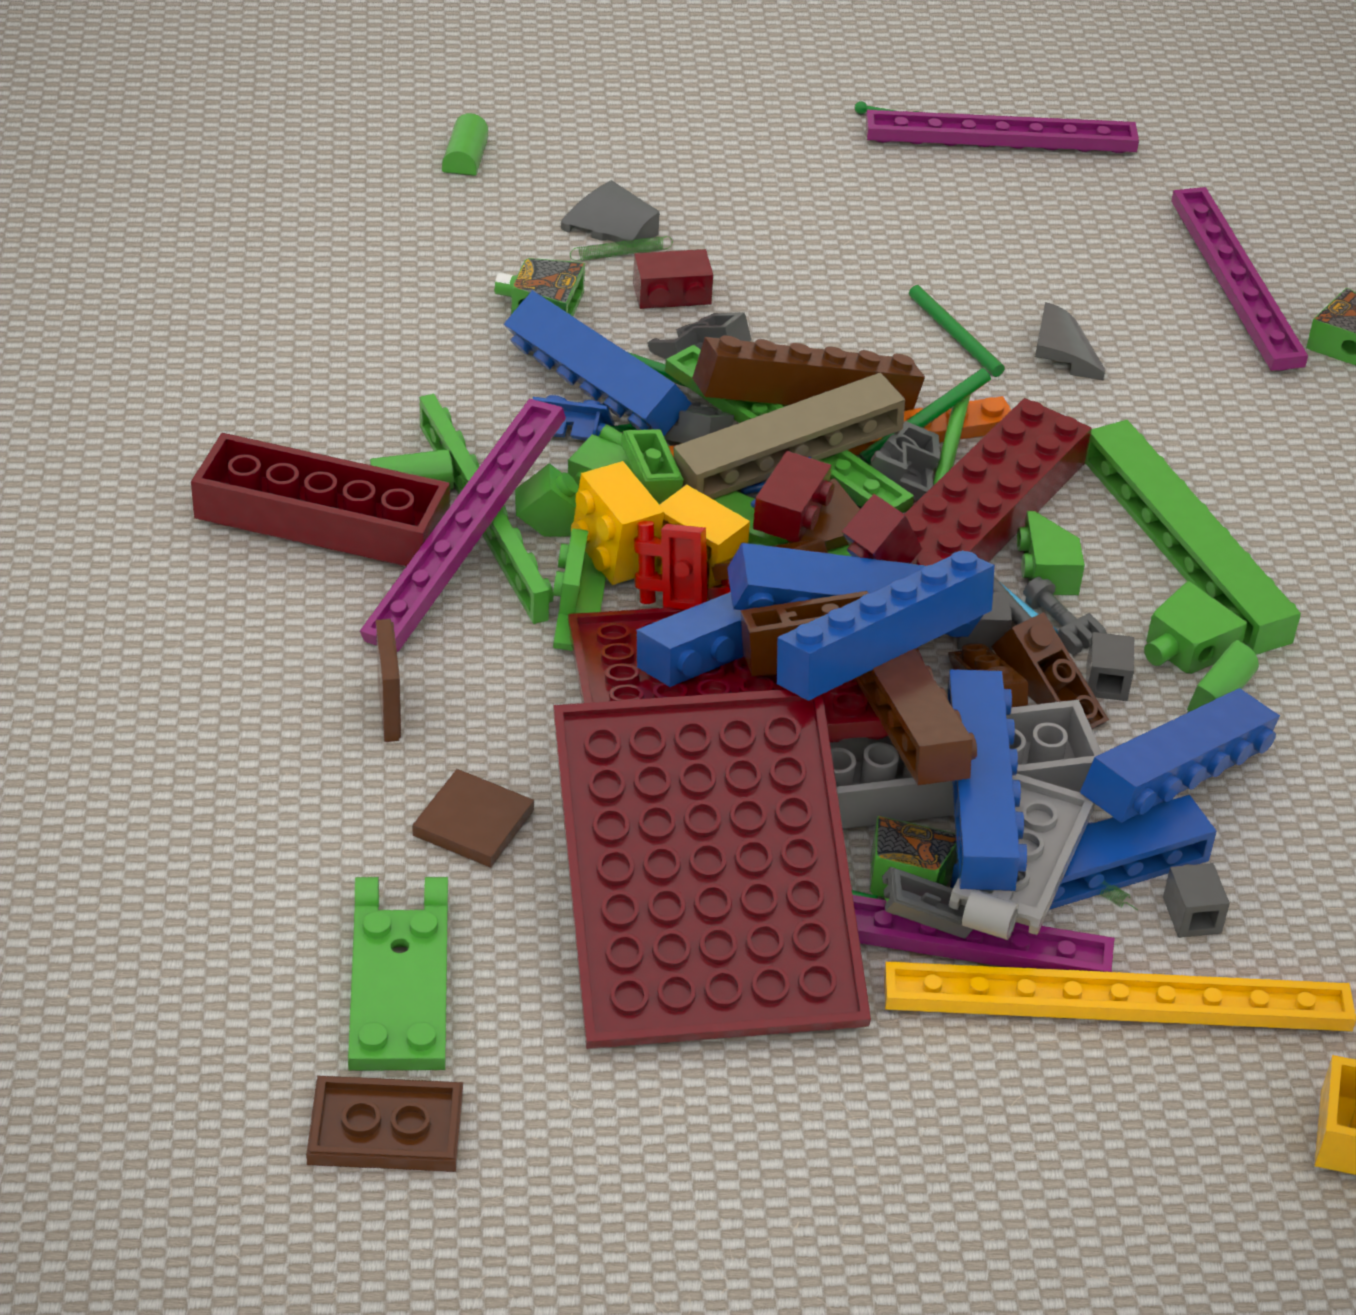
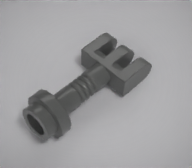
M1034 578L1024 588L1025 601L1032 609L1042 606L1062 626L1059 628L1058 636L1070 654L1075 655L1081 652L1083 648L1090 647L1092 632L1107 634L1103 625L1090 613L1077 619L1053 595L1056 587L1049 579Z

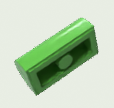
M467 113L457 118L442 161V172L477 175L488 140V125L482 117Z
M660 429L623 431L621 445L635 476L657 503L661 504L682 488L684 480Z
M449 449L370 459V465L449 482L450 490L454 488L453 467Z
M1239 640L1233 641L1197 685L1188 705V712L1238 688L1243 689L1259 668V661L1255 652Z

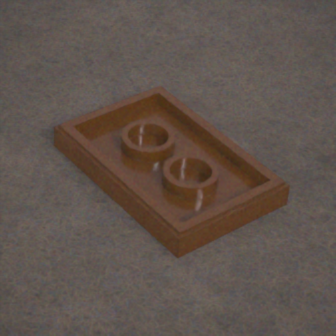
M317 1075L306 1153L307 1165L456 1172L463 1103V1082Z

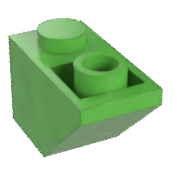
M549 463L515 489L516 516L544 537L571 536V524L574 522L576 509L575 497L579 486L571 475L566 472H560Z
M1027 511L1024 527H1018L1016 539L1017 550L1024 552L1021 559L1022 578H1028L1029 582L1036 577H1041L1043 580L1049 579L1056 587L1053 595H1079L1085 567L1080 538L1036 511Z

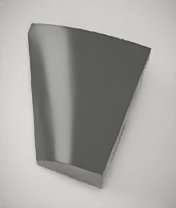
M610 180L577 203L561 220V229L570 232L572 228L580 227L592 230L591 238L601 241H627L628 244L629 240L648 239L659 235L660 211Z
M1045 302L1035 357L1072 363L1070 375L1104 380L1105 368L1076 319L1065 309Z
M745 312L713 313L695 323L676 329L677 339L660 340L654 338L647 343L651 353L667 359L692 345L701 349L705 337L720 338L723 335H728L740 341H751L752 339Z
M691 400L692 404L687 410L680 411L678 421L664 438L685 443L732 426L734 415L719 411L714 407L700 406L701 402Z
M904 421L903 430L891 435L883 447L875 452L871 458V465L913 494L914 500L918 501L933 486V469L940 460L939 435Z

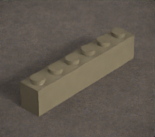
M880 372L674 446V460L684 479L682 488L685 485H689L702 494L714 499L768 479L786 451L821 460L903 430L905 399Z

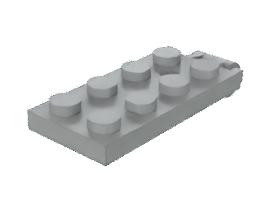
M1020 774L1012 776V779L1020 780L1021 783L1020 806L1015 807V810L1024 814L1023 839H1018L1019 844L1027 845L1026 872H1018L1016 891L960 889L958 878L949 901V907L958 910L960 905L965 906L962 926L1005 940L1010 938L1015 922L1029 926V933L1038 935L1095 806V803L1080 792Z

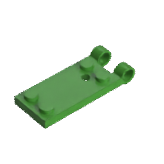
M355 877L348 1048L349 1071L445 1070L448 877H425L424 910H379V877ZM396 947L408 948L403 953H396L392 949Z

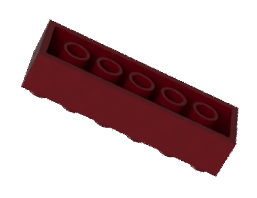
M223 432L191 480L195 519L402 566L409 564L450 507L449 482Z

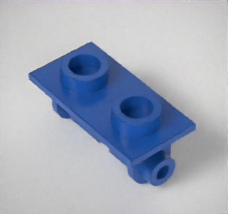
M549 395L546 398L533 396V400L563 408L566 419L555 433V437L565 438L567 426L573 425L571 438L587 440L592 434L599 437L601 430L606 424L609 426H614L615 424L608 406L595 400H585L583 403L573 402L556 395Z

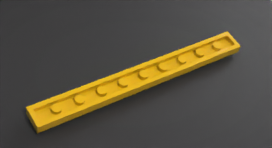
M885 961L884 968L885 1010L1353 1031L1356 1023L1350 983Z

